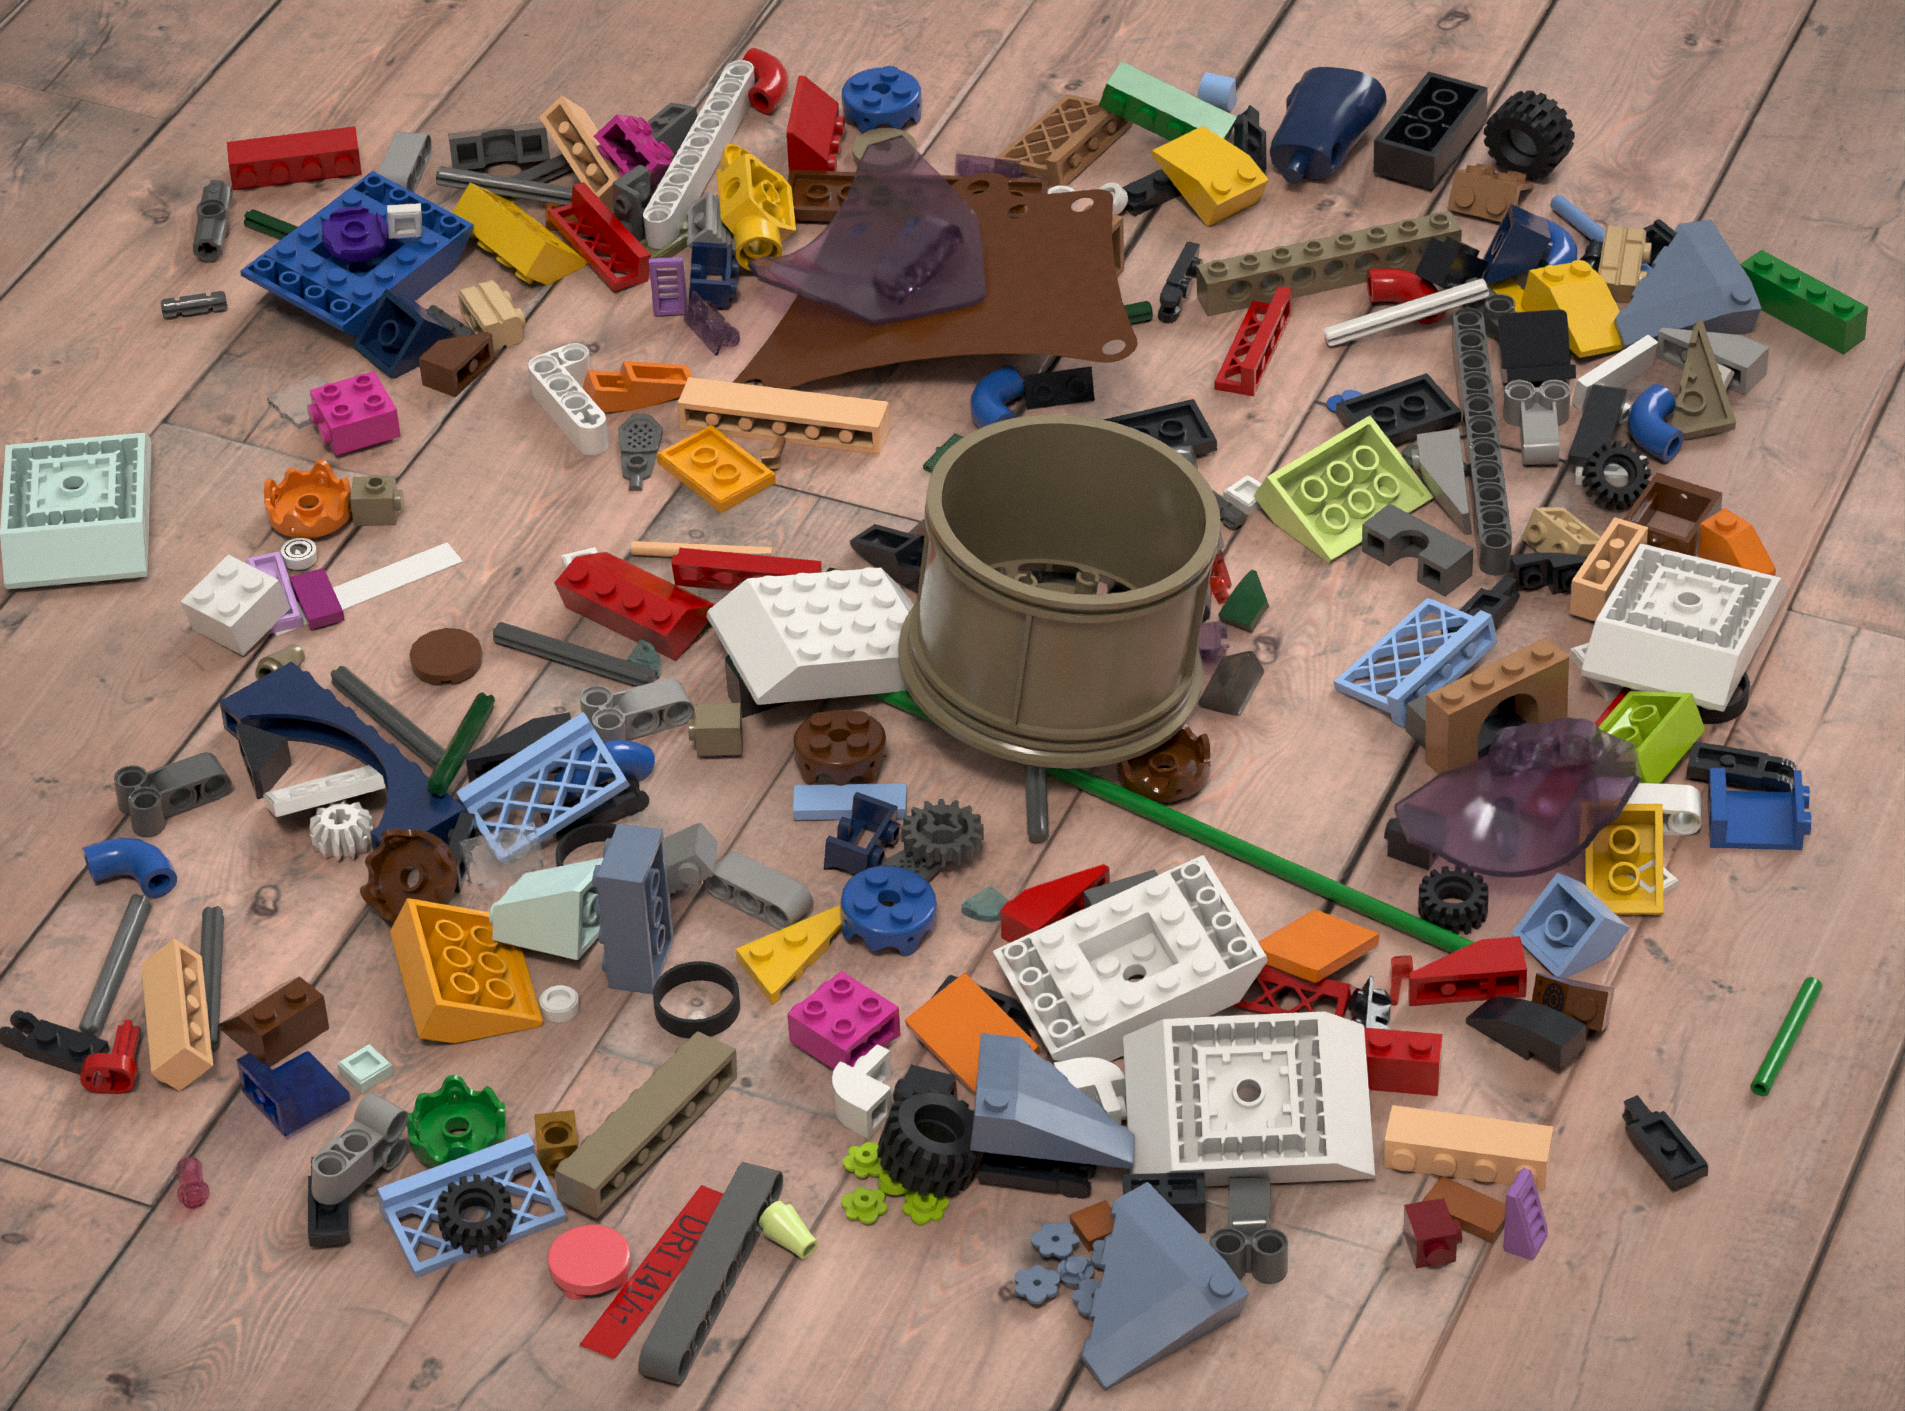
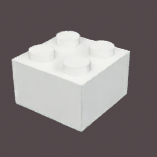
M227 555L180 601L194 631L242 656L291 609L278 579L230 555Z

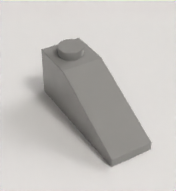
M1661 328L1658 332L1657 359L1684 369L1692 330ZM1707 332L1716 362L1735 373L1727 388L1746 395L1767 375L1769 347L1741 335Z
M1459 429L1417 434L1418 448L1411 449L1414 470L1421 469L1423 484L1465 535L1472 534Z

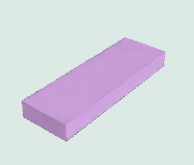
M281 551L246 559L248 565L279 580L291 608L268 631V635L303 627L302 617Z

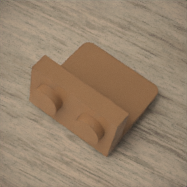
M1478 163L1476 166L1467 165L1466 169L1455 170L1447 209L1502 222L1510 204L1517 206L1520 191L1533 189L1534 182L1526 180V174L1515 171L1494 173L1495 167Z

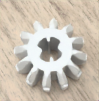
M344 799L341 804L329 803L328 808H317L316 815L310 818L309 828L312 845L315 851L322 853L324 859L335 856L339 862L342 857L348 856L354 860L356 852L366 853L368 844L372 843L370 831L373 830L372 817L369 815L368 810L361 807L360 802L349 805L346 799Z

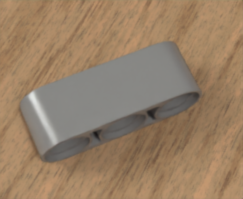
M397 131L377 173L415 193L431 156L432 140L430 134Z
M735 851L728 852L715 864L713 877L708 876L707 880L703 879L705 888L713 897L778 930L796 923L814 903L811 893L801 883Z

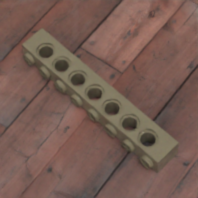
M1450 211L1437 212L1419 218L1404 219L1391 224L1372 226L1367 229L1348 233L1344 232L1320 239H1311L1288 246H1278L1274 249L1246 253L1232 258L1213 260L1197 265V299L1206 315L1213 316L1249 308L1252 300L1271 303L1278 286L1292 288L1291 298L1366 283L1367 270L1402 269L1415 272L1432 237L1444 242L1448 236L1461 242L1462 229Z

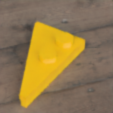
M840 905L736 948L737 961L771 1005L781 999L780 991L791 980L797 982L804 974V970L820 958L830 947L832 936L839 929L842 930Z

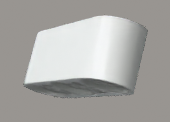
M1602 782L1591 791V804H1663V835H1691L1696 833L1702 825L1701 793L1690 785Z

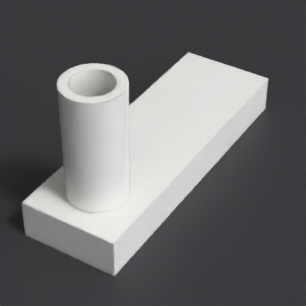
M1647 335L1579 378L1576 383L1572 404L1582 412L1586 406L1593 384L1619 388L1652 367L1658 342L1650 335ZM1625 403L1619 424H1624L1628 421V411L1630 409L1628 403Z

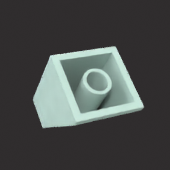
M603 858L525 873L491 907L489 923L493 925L492 940L578 960L599 937L601 917L596 916L595 912L598 889L592 886V876L595 866L601 865Z

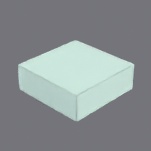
M370 1044L337 1063L339 1073L361 1094L394 1075L392 1064Z

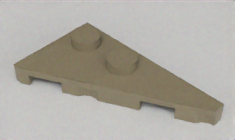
M1703 320L1696 321L1695 326H1693L1671 425L1683 432V440L1730 431L1736 427V420Z

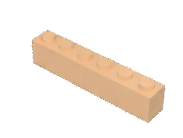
M691 377L688 378L678 400L680 430L698 432L709 425H713L724 435L768 441H776L778 436H784L786 439L785 443L879 455L890 430L889 402Z

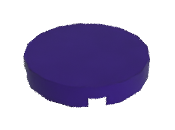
M359 206L338 209L331 213L330 218L326 222L324 220L322 224V243L326 250L336 258L347 261H364L377 256L388 243V224L377 212L376 215L369 213L368 208Z

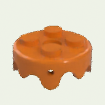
M317 460L309 471L289 468L278 485L272 479L267 478L265 480L264 505L266 517L269 524L277 532L285 536L307 539L325 536L338 530L351 517V487L347 477L339 480L334 475L331 466L324 460Z

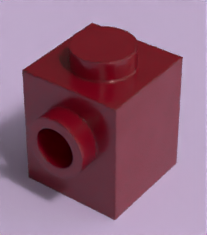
M1441 1198L1404 1205L1403 1233L1416 1269L1456 1262L1457 1244H1462V1230L1458 1219L1452 1220L1445 1199Z

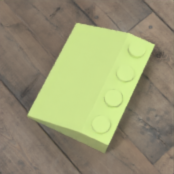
M1371 416L1359 421L1267 476L1253 495L1274 524L1328 563L1362 543V524L1389 503L1410 514L1434 498Z

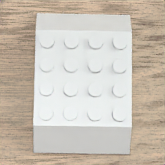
M868 567L858 570H833L822 573H798L797 575L748 578L707 611L706 617L726 652L730 655L757 705L908 691L901 677L898 664V643L904 620L914 604L908 594L882 568Z

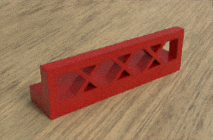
M584 182L573 185L571 204L548 210L550 222L613 291L648 282L651 254ZM574 214L578 219V223L567 221L563 218ZM579 234L592 236L595 240L580 238ZM599 252L608 254L612 258L607 259L603 257H598L595 253ZM612 271L624 272L628 275L617 278Z
M1278 286L1271 303L1252 300L1214 381V390L1255 396L1291 317L1292 288ZM1256 315H1265L1263 321L1260 322ZM1256 334L1254 340L1250 342L1247 337ZM1247 354L1244 362H1240V360L1237 358L1239 356ZM1241 374V382L1227 379L1228 377Z
M680 547L678 555H673L671 563L675 586L733 591L748 578L797 575L798 573H822V562L816 560Z
M1265 965L1254 980L1260 983L1265 994L1252 1002L1245 1001L1242 998L1239 1003L1232 1006L1264 1014L1298 1013L1305 1007H1307L1309 1012H1315L1311 1004L1324 996L1338 1000L1335 1015L1344 1018L1347 1004L1350 1002L1356 987L1348 983L1326 978L1317 983H1312ZM1267 984L1275 985L1276 987L1270 990ZM1284 988L1296 990L1303 1002L1290 1010L1281 1009L1273 995ZM1304 992L1311 993L1314 995L1307 999ZM1269 999L1274 1007L1261 1003Z

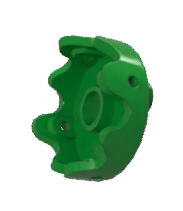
M459 1075L446 1077L441 1088L433 1093H420L416 1098L413 1112L408 1113V1122L406 1124L411 1150L420 1161L433 1168L507 1140L508 1134L505 1102H500L493 1089L488 1086L482 1091L470 1089ZM467 1129L462 1134L449 1133L451 1130Z

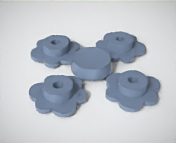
M1059 1222L1056 1225L1044 1223L1041 1226V1231L1032 1234L1031 1244L1039 1249L1041 1256H1055L1063 1260L1058 1264L1057 1272L1054 1270L1045 1271V1268L1041 1265H1035L1030 1270H1019L1015 1274V1283L1017 1284L1015 1287L1016 1295L1020 1297L1026 1296V1299L1032 1304H1041L1047 1297H1055L1058 1294L1057 1285L1061 1282L1067 1288L1079 1289L1073 1292L1072 1300L1078 1304L1080 1314L1090 1316L1094 1292L1096 1288H1101L1102 1280L1097 1282L1092 1279L1094 1266L1100 1267L1106 1237L1104 1240H1096L1093 1243L1094 1252L1091 1254V1261L1081 1256L1069 1257L1072 1254V1247L1077 1246L1079 1243V1237L1073 1234V1226L1067 1222Z

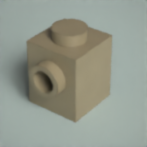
M395 476L353 477L350 503L354 526L396 525L397 512L404 509L403 490H397Z
M741 703L696 704L695 719H689L688 733L689 741H696L697 756L742 755L743 725Z

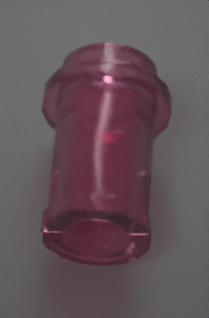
M193 1157L184 1158L177 1163L176 1167L180 1184L177 1190V1197L187 1208H199L206 1203L210 1190L204 1182L200 1160Z

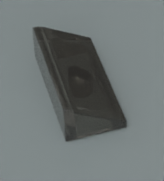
M1245 651L1222 657L1199 699L1198 705L1200 708L1233 716L1242 715L1264 674V668L1254 652Z

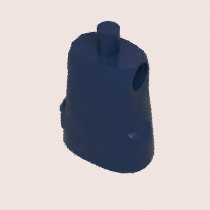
M1316 67L1303 74L1301 80L1295 84L1291 93L1286 98V113L1273 137L1270 147L1272 164L1279 171L1283 172V177L1287 182L1298 184L1302 178L1318 179L1330 177L1340 168L1351 149L1360 141L1386 107L1387 96L1381 83L1366 73L1336 67Z

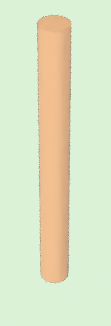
M632 541L631 555L673 557V555H678L679 547L773 556V547Z

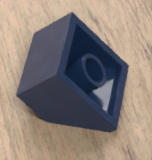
M1510 204L1483 257V260L1489 262L1483 274L1484 281L1492 284L1536 269L1540 259L1545 261L1553 246V242L1550 241L1551 233L1549 232L1547 220Z
M386 288L352 346L388 376L395 379L419 367V358L422 354L428 351L438 340L446 339L451 330L413 299Z

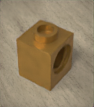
M574 1110L534 1114L538 1159L546 1176L555 1175V1170L559 1163L570 1157L579 1148Z

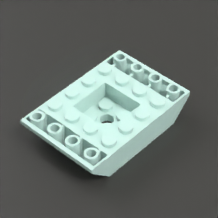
M146 433L5 446L0 525L5 589H25L38 586L148 577L152 443L151 438Z

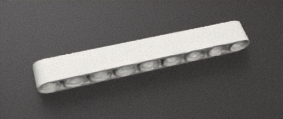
M737 60L725 67L645 208L643 221L645 238L648 241L649 247L662 249L677 239L680 234V226L683 221H687L688 207L700 198L720 162L724 147L731 142L751 106L748 91L755 85L754 66L749 61Z

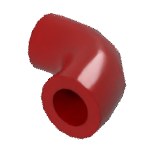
M751 48L742 59L749 61L754 66L756 84L748 91V98L751 105L758 112L768 115L779 106L787 95L789 75L778 58L761 49Z
M1402 269L1367 270L1366 283L1371 303L1396 302L1402 304L1439 292L1432 282L1414 274V272ZM1446 311L1417 321L1422 324L1436 323L1445 316Z

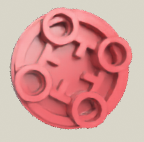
M602 1225L578 1226L562 1233L552 1243L548 1253L549 1272L553 1281L564 1289L566 1297L572 1300H580L587 1295L600 1294L611 1289H620L628 1281V1272L631 1266L630 1248L626 1239L610 1227Z

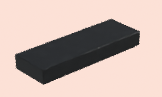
M1597 384L1592 385L1568 455V464L1585 467V463L1598 447L1601 448L1604 443L1609 441L1612 444L1627 400V389Z

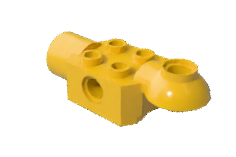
M728 144L722 151L720 167L716 170L720 218L724 225L734 234L735 253L738 263L750 271H766L775 267L782 258L781 242L796 231L792 188L782 175L768 168L748 150L736 144Z

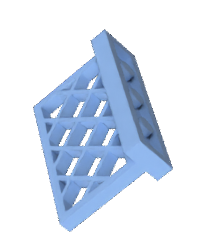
M1426 598L1333 681L1335 690L1391 713L1392 722L1404 728L1406 726L1407 703L1456 681L1498 643L1492 615L1480 610L1475 616ZM1430 612L1441 616L1440 619L1420 622ZM1462 626L1457 632L1448 633L1447 628ZM1443 629V635L1422 638V633ZM1415 634L1418 636L1417 640L1397 643L1404 636ZM1439 647L1434 653L1426 655L1424 653V649ZM1418 650L1420 652V656L1399 659V654ZM1394 655V661L1374 664L1381 657ZM1416 668L1409 675L1401 676L1400 670ZM1396 671V677L1375 680V675ZM1370 676L1371 682L1352 683L1355 679ZM1393 689L1386 697L1377 694L1378 691Z
M582 712L457 791V794L469 813L475 814L479 830L499 863L504 866L629 787L630 784L585 713ZM593 745L597 746L598 750L593 762L578 760L582 751ZM558 767L566 768L562 782L546 781L548 774ZM575 769L590 770L586 785L571 784ZM599 772L614 773L617 778L604 788L595 787ZM527 787L534 788L530 802L514 801L517 793ZM543 789L558 791L554 805L538 804ZM567 792L582 794L580 803L574 807H562ZM495 807L502 808L498 823L483 821L482 815ZM511 809L526 811L522 826L507 824ZM535 812L550 814L547 824L540 828L531 827ZM503 832L518 834L516 843L501 851L499 844Z
M528 1133L377 1188L379 1212L384 1222L389 1223L415 1278L479 1255L477 1254V1247H471L470 1254L463 1253V1245L460 1244L458 1249L455 1250L451 1247L450 1240L445 1242L442 1238L425 1233L431 1219L439 1222L436 1209L438 1201L440 1202V1194L443 1190L448 1192L447 1185L452 1181L459 1186V1177L466 1176L467 1181L471 1182L473 1181V1174L480 1175L481 1182H485L487 1176L494 1178V1187L500 1182L504 1185L505 1192L526 1197L520 1211L512 1209V1219L515 1221L511 1232H507V1239L504 1243L497 1239V1247L566 1222V1213L559 1200H557V1196L534 1153V1144ZM530 1169L535 1177L531 1188L511 1182L514 1175ZM535 1200L548 1204L552 1213L537 1217L528 1214L527 1211L532 1201ZM473 1206L488 1211L485 1219L490 1217L491 1212L487 1208L481 1206ZM467 1208L460 1212L459 1216L461 1219H463ZM412 1213L424 1217L418 1230L401 1226L398 1218ZM420 1242L439 1248L435 1257L422 1262L418 1261L415 1251ZM488 1245L484 1246V1252L491 1250Z

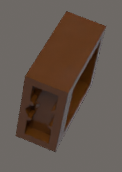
M1656 472L1623 520L1648 527L1647 545L1695 557L1699 549L1700 524L1721 511L1722 492ZM1657 510L1696 522L1686 538L1647 526Z

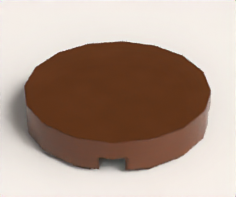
M454 628L433 630L419 637L412 645L409 654L413 673L420 680L433 685H442L441 681L450 680L451 684L461 683L472 677L482 664V649L479 640L472 633Z

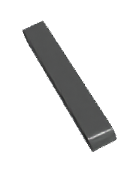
M746 1162L740 1163L643 1345L638 1363L639 1374L679 1385L684 1382L763 1231V1228L759 1225L761 1215L771 1204L779 1200L783 1187V1173L781 1171Z

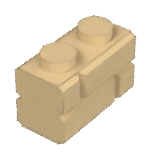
M1611 225L1605 228L1598 274L1604 278L1614 300H1618L1621 303H1630V296L1641 279L1647 278V271H1642L1643 263H1650L1652 243H1646V231L1644 229L1630 227L1625 229L1624 227Z
M493 280L481 283L477 288L471 286L460 290L458 296L461 316L475 334L483 332L492 334L494 351L503 349L504 345L509 347L522 342V328L526 327L525 318L520 308H513L512 298L508 290L502 291Z

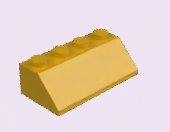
M469 183L452 212L474 225V230L470 237L473 239L477 237L479 239L477 245L492 254L496 252L498 254L496 257L497 261L508 268L513 269L515 267L517 269L515 275L529 284L536 280L549 285L585 267L588 263L577 251L513 201L473 183Z

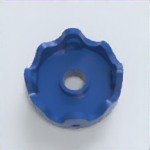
M895 66L861 71L850 77L842 88L844 117L846 120H854L862 134L876 129L880 123H888L892 128L900 129L908 119L918 123L921 119L922 108L921 86L918 80L911 74L899 70Z
M877 866L865 869L854 875L843 888L840 902L842 934L846 940H850L858 934L865 940L868 948L872 951L895 947L899 949L902 955H911L918 948L922 936L927 931L933 932L937 910L936 895L931 885L923 877L905 868ZM893 901L897 904L893 905L892 907H888L882 905L880 902Z

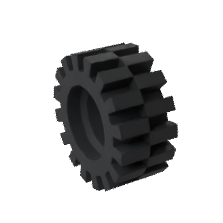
M1610 441L1604 443L1601 448L1598 447L1582 470V476H1585L1582 485L1583 487L1589 486L1586 494L1589 498L1595 495L1597 499L1594 503L1598 506L1605 502V509L1611 510L1614 505H1616L1617 510L1623 509L1626 505L1628 507L1631 506L1650 482L1647 479L1651 476V469H1646L1649 464L1648 459L1641 460L1639 457L1643 452L1638 448L1634 453L1631 451L1633 444L1628 442L1624 447L1621 446L1622 441H1615L1612 445ZM1617 464L1623 467L1628 473L1627 485L1623 487L1611 485L1604 477L1605 466Z
M1444 866L1441 873L1434 869L1430 871V877L1425 875L1422 878V884L1419 885L1418 914L1421 919L1443 929L1450 930L1459 935V930H1463L1465 935L1470 934L1472 927L1478 930L1481 927V922L1485 923L1487 919L1489 897L1487 882L1483 883V877L1480 874L1474 877V870L1469 868L1463 873L1462 866H1455V871H1449V867ZM1454 898L1463 900L1464 902L1448 903L1443 900Z
M473 1174V1181L471 1182L467 1181L466 1176L459 1177V1186L453 1181L447 1185L448 1192L443 1190L440 1194V1202L438 1201L439 1229L442 1231V1237L445 1242L450 1240L451 1247L455 1250L462 1244L463 1253L470 1254L471 1247H477V1254L484 1253L485 1245H488L491 1251L496 1249L497 1239L504 1243L507 1239V1232L510 1233L512 1229L511 1197L509 1192H505L504 1185L499 1182L494 1187V1178L487 1176L485 1182H481L480 1175ZM472 1206H481L491 1212L490 1217L480 1222H468L461 1219L459 1215L462 1210Z

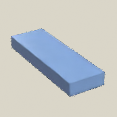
M907 784L794 785L793 819L840 820L842 817L851 819L853 796L856 792L898 806L897 819H903L906 816Z

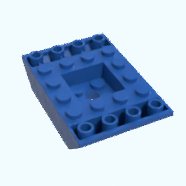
M371 171L240 272L242 277L335 328L358 336L386 288L416 301L452 273L474 230V225L382 175ZM421 203L422 237L389 239L388 234L386 247L373 258L364 261H347L336 258L326 250L322 243V224L324 220L326 222L330 218V214L335 210L359 206L368 208L369 213L376 215L377 212L388 224L387 205Z

